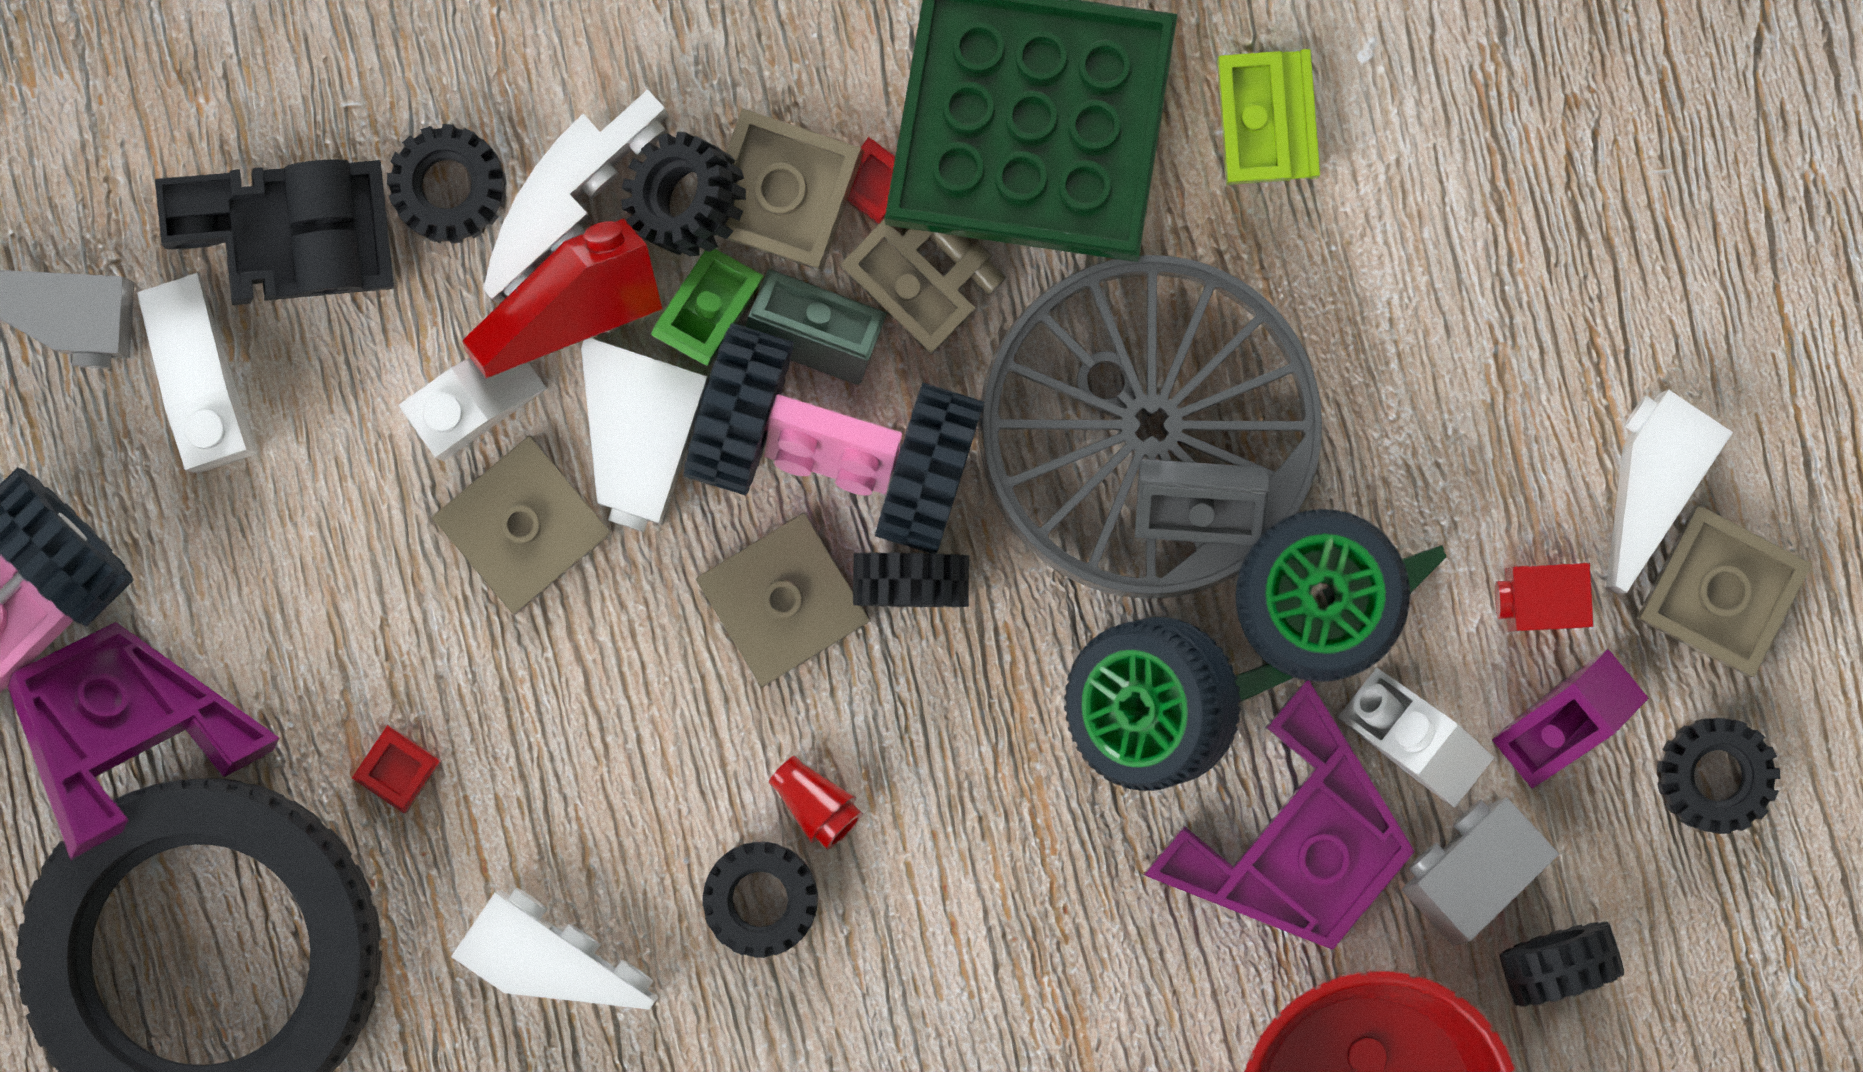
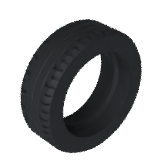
M220 778L179 780L151 785L114 799L115 804L128 819L123 832L77 857L70 859L65 842L60 841L41 867L40 878L34 880L29 891L30 893L22 912L25 915L24 923L19 924L17 936L19 938L16 947V959L21 961V969L17 970L22 1005H26L29 1010L26 1019L29 1027L32 1028L34 1038L39 1047L46 1048L48 1051L46 1058L58 1072H333L350 1053L359 1039L358 1036L361 1029L365 1027L376 998L374 994L376 986L379 985L382 951L379 950L381 929L379 927L376 906H373L370 898L372 892L359 864L355 865L351 858L352 853L331 828L327 829L322 824V820L296 801H290L276 791L255 784ZM214 845L226 847L246 854L264 864L280 878L294 896L301 909L309 935L310 967L308 979L301 1000L289 1021L270 1041L259 1049L238 1059L218 1064L194 1065L179 1063L157 1056L136 1044L116 1025L107 1012L97 990L93 974L92 943L94 931L101 910L113 889L132 869L158 853L180 846Z

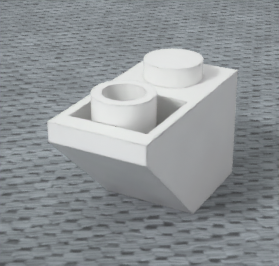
M1378 668L1374 670L1338 716L1343 723L1397 766L1454 808L1494 759L1458 723Z

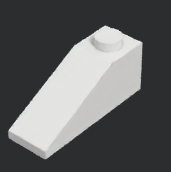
M195 273L137 292L164 407L184 469L199 474L258 454L200 274Z
M1670 390L1659 393L1654 400L1645 395L1624 425L1632 434L1624 444L1622 451L1606 587L1616 594L1628 592L1733 433Z

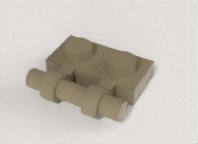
M885 219L840 264V267L930 355L976 309L959 290L972 279L985 293L990 295L1006 279L989 261L993 255L979 242L973 246L962 236L909 229L902 237L892 226L885 225ZM930 239L956 263L945 276L941 275L918 252Z

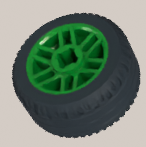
M1314 509L1303 511L1273 525L1251 547L1243 561L1237 579V614L1241 628L1251 646L1262 659L1275 669L1292 677L1307 681L1326 682L1340 680L1363 672L1376 664L1390 651L1398 640L1409 612V578L1402 557L1394 544L1379 528L1369 521L1340 510ZM1320 583L1326 584L1331 595L1334 596L1333 603L1326 608L1317 607L1318 604L1314 600L1313 595H1311L1312 588Z
M1150 617L1113 626L1098 634L1081 650L1067 678L1069 683L1065 686L1066 694L1064 695V701H1066V706H1064V711L1067 713L1065 719L1066 722L1069 721L1070 727H1068V731L1072 734L1071 739L1077 744L1076 749L1081 752L1084 760L1089 761L1088 765L1095 769L1096 773L1104 775L1106 780L1128 789L1155 791L1198 778L1212 769L1225 755L1237 732L1238 727L1236 724L1240 721L1239 713L1241 712V707L1238 706V702L1241 701V696H1239L1240 688L1236 686L1235 680H1237V676L1233 673V666L1228 664V657L1223 653L1221 647L1216 646L1217 642L1210 638L1207 633L1201 632V629L1178 619Z

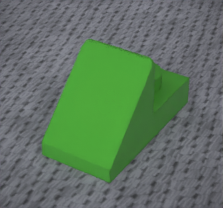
M717 249L710 252L705 250L654 326L651 335L706 366L715 363L728 327H730L731 323H737L757 292L764 275Z

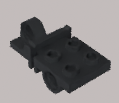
M328 159L294 163L279 169L263 170V167L253 168L251 173L252 186L242 187L240 169L230 170V173L155 179L161 245L165 249L178 250L210 247L225 243L232 305L251 304L253 300L252 284L263 283L264 301L389 290L394 287L380 160L349 163L348 160Z

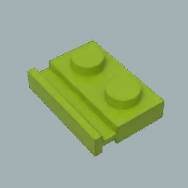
M1311 49L1293 52L1275 51L1218 56L1217 70L1226 185L1290 181V179L1304 178L1318 179L1320 177Z

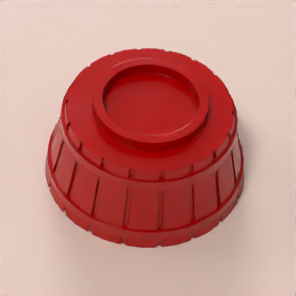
M1367 971L1365 973L1359 972L1339 976L1321 983L1295 998L1275 1016L1261 1034L1249 1057L1245 1072H1513L1515 1068L1497 1032H1492L1490 1029L1492 1025L1479 1010L1464 998L1454 996L1455 992L1437 982L1419 976L1412 977L1410 974L1393 971Z

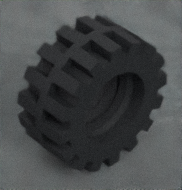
M751 842L733 848L715 863L705 882L702 906L708 927L711 928L716 938L723 945H726L733 952L740 955L765 958L789 950L807 934L816 916L818 892L811 870L795 852L776 843ZM756 872L772 874L786 888L788 897L786 911L781 919L772 925L762 927L750 925L742 920L735 910L733 902L735 887L748 874Z
M1593 922L1584 926L1581 924L1572 926L1569 929L1553 931L1551 934L1540 935L1531 938L1530 941L1518 943L1513 948L1502 951L1503 953L1499 955L1514 1005H1519L1520 1007H1526L1531 1004L1533 1006L1541 1005L1547 1001L1555 1002L1568 996L1574 997L1583 994L1587 990L1603 987V984L1612 983L1618 980V977H1622L1625 972L1611 925L1608 922Z

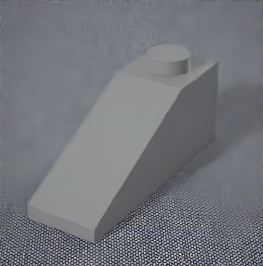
M0 270V320L53 350L66 355H73L72 366L111 368V357L130 358L134 296L133 281L123 276Z

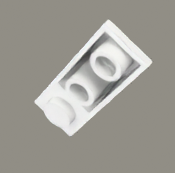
M515 888L511 895L502 890L495 892L451 956L507 994L648 1010L658 999L657 995L648 990L653 983L649 976L624 960H621L615 968L595 954L600 947L596 940L571 924H568L565 930L561 931L542 918L547 908L519 888Z

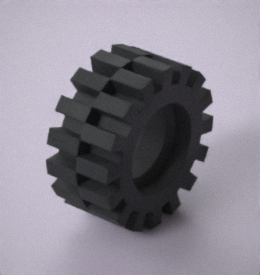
M442 124V128L433 129L432 126L420 129L422 134L415 138L410 135L402 142L405 147L399 154L395 152L390 161L393 164L391 173H387V185L391 191V195L388 196L392 206L396 209L400 219L409 228L430 241L438 243L450 241L452 244L463 243V239L470 236L473 238L483 234L482 229L487 224L493 225L498 218L496 213L499 207L504 206L506 198L504 185H507L505 173L501 167V161L484 139L482 140L473 131L466 128L462 130L454 125ZM444 160H452L464 165L470 173L472 182L471 190L466 200L460 205L448 209L438 208L429 203L423 191V180L426 172L431 166Z
M677 132L676 137L668 133L658 136L660 148L648 142L641 148L647 157L646 160L641 162L633 158L628 168L637 172L635 179H623L622 189L632 194V197L621 200L622 210L632 214L626 221L634 230L639 232L638 235L641 238L681 256V253H684L690 257L699 256V247L710 252L718 247L714 238L715 235L727 240L732 234L733 230L726 225L729 217L740 221L743 210L734 206L735 200H746V189L736 184V182L745 179L742 170L733 165L736 160L730 154L697 136H692L686 132ZM695 172L698 182L696 195L690 206L683 213L673 217L670 213L672 192L684 176Z
M854 553L853 605L969 607V556L938 553Z
M1705 718L1696 720L1690 726H1683L1675 732L1677 736L1672 741L1666 742L1662 749L1665 751L1663 761H1658L1656 772H1661V782L1657 783L1659 793L1664 794L1667 800L1665 806L1671 813L1676 814L1680 818L1679 821L1700 831L1730 834L1731 831H1743L1751 827V822L1755 819H1762L1769 812L1766 806L1769 801L1776 800L1779 792L1774 790L1775 779H1780V768H1775L1773 758H1776L1777 755L1773 747L1765 744L1763 740L1766 737L1758 730H1752L1747 727L1746 723L1738 720ZM1715 750H1722L1731 754L1738 761L1742 771L1741 784L1738 790L1731 797L1721 801H1713L1705 797L1698 790L1694 779L1695 768L1699 760L1705 754Z

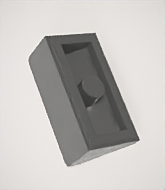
M1141 460L1138 475L1135 538L1253 546L1265 533L1270 491L1268 470L1263 467Z

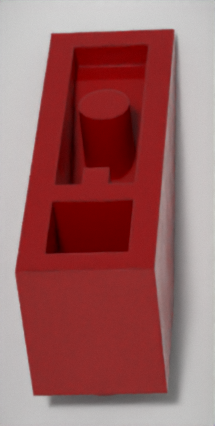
M624 218L615 222L605 221L594 224L584 234L564 241L462 340L465 352L485 378H489L662 310L647 244Z

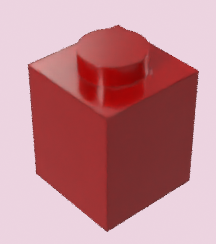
M1590 563L1504 568L1505 581H1496L1497 618L1507 619L1508 632L1594 627Z

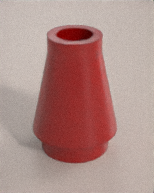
M792 756L784 762L768 782L779 793L810 842L815 843L819 841L827 850L837 845L863 816V813L854 805L856 801L855 796L804 765L796 756Z

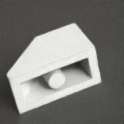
M468 358L448 369L398 406L434 457L444 462L542 393L547 387L529 362L485 378L471 358Z

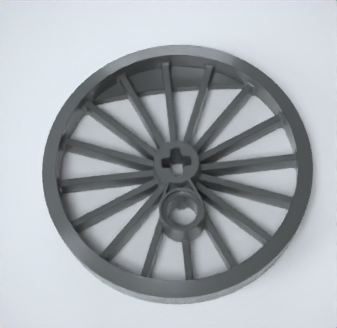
M1141 255L1139 262L1113 259L1084 268L1057 282L1038 296L1009 328L990 363L981 394V401H984L978 422L981 460L991 493L1004 518L1021 541L1050 567L1082 585L1113 595L1153 599L1183 596L1206 590L1238 575L1243 561L1252 547L1248 545L1194 542L1196 551L1164 577L1158 578L1156 576V539L1146 538V576L1144 578L1117 575L1103 571L1098 567L1139 469L1140 461L1144 456L1150 460H1156V456H1158L1160 460L1171 461L1168 451H1170L1180 462L1196 463L1177 444L1178 442L1231 465L1263 467L1184 434L1182 431H1300L1302 433L1301 442L1277 471L1267 469L1270 491L1265 532L1279 521L1300 512L1311 489L1318 466L1322 439L1321 403L1313 369L1298 337L1276 308L1252 287L1225 271L1186 258ZM1147 276L1146 395L1141 388L1099 285L1100 283L1124 277ZM1157 276H1167L1204 285V289L1159 395H1157ZM1085 289H1090L1115 352L1102 351L1090 356L1049 313L1070 297ZM1213 290L1218 291L1238 303L1254 318L1169 400L1168 397ZM1043 323L1082 363L1076 378V388L1014 361V357L1022 343L1037 324ZM1260 324L1274 339L1288 365L1180 409L1177 408ZM1111 364L1120 370L1124 379V386L1119 395L1110 399H1102L1091 392L1088 387L1087 376L1089 371L1096 365ZM1012 372L1081 401L1090 408L1118 420L1000 419L998 414L999 403L1005 378L1008 373ZM1289 374L1293 375L1296 384L1302 421L1182 420L1186 416ZM1142 411L1150 417L1157 411L1160 412L1166 419L1161 426L1162 432L1166 435L1164 440L1160 442L1153 436L1147 438L1144 442L1140 440L1135 432L1141 424L1135 415ZM1000 430L1121 431L1116 435L1012 477H1009L1005 472L998 436ZM1125 442V445L1042 527H1038L1033 523L1013 492V487ZM1133 451L1134 455L1089 562L1085 563L1074 558L1049 539L1048 534Z

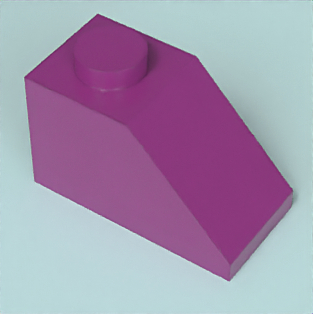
M1607 649L1566 677L1500 731L1492 741L1531 789H1533L1614 735L1649 698L1612 652Z

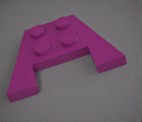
M117 622L13 672L7 686L70 859L120 834L128 822L123 812L95 779L96 776L184 730L188 732L223 777L273 752L280 739Z
M1304 680L1265 728L1314 768L1233 866L1183 825L1143 875L1333 950L1415 851L1311 682Z

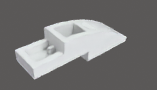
M648 89L601 132L582 114L555 141L535 166L517 194L502 224L490 257L483 290L494 302L500 304L564 241L584 234L585 230L583 228L592 219L576 201L581 195L586 193L591 199L597 196L618 176L619 172L613 166L631 150L637 156L642 155V147L648 142L655 144L658 141V136L666 132L661 123L669 117L665 107Z

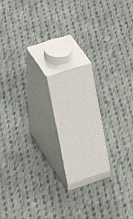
M588 338L583 341L581 354L597 503L611 508L608 521L645 532L648 521L663 525L709 379L707 376Z

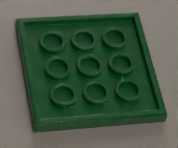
M922 0L885 213V225L1139 262L1178 14L1083 0Z

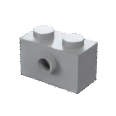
M1507 797L1488 806L1482 800L1476 802L1453 824L1459 831V834L1444 849L1438 843L1433 844L1408 868L1415 877L1401 890L1452 946L1470 942L1559 855L1555 848Z

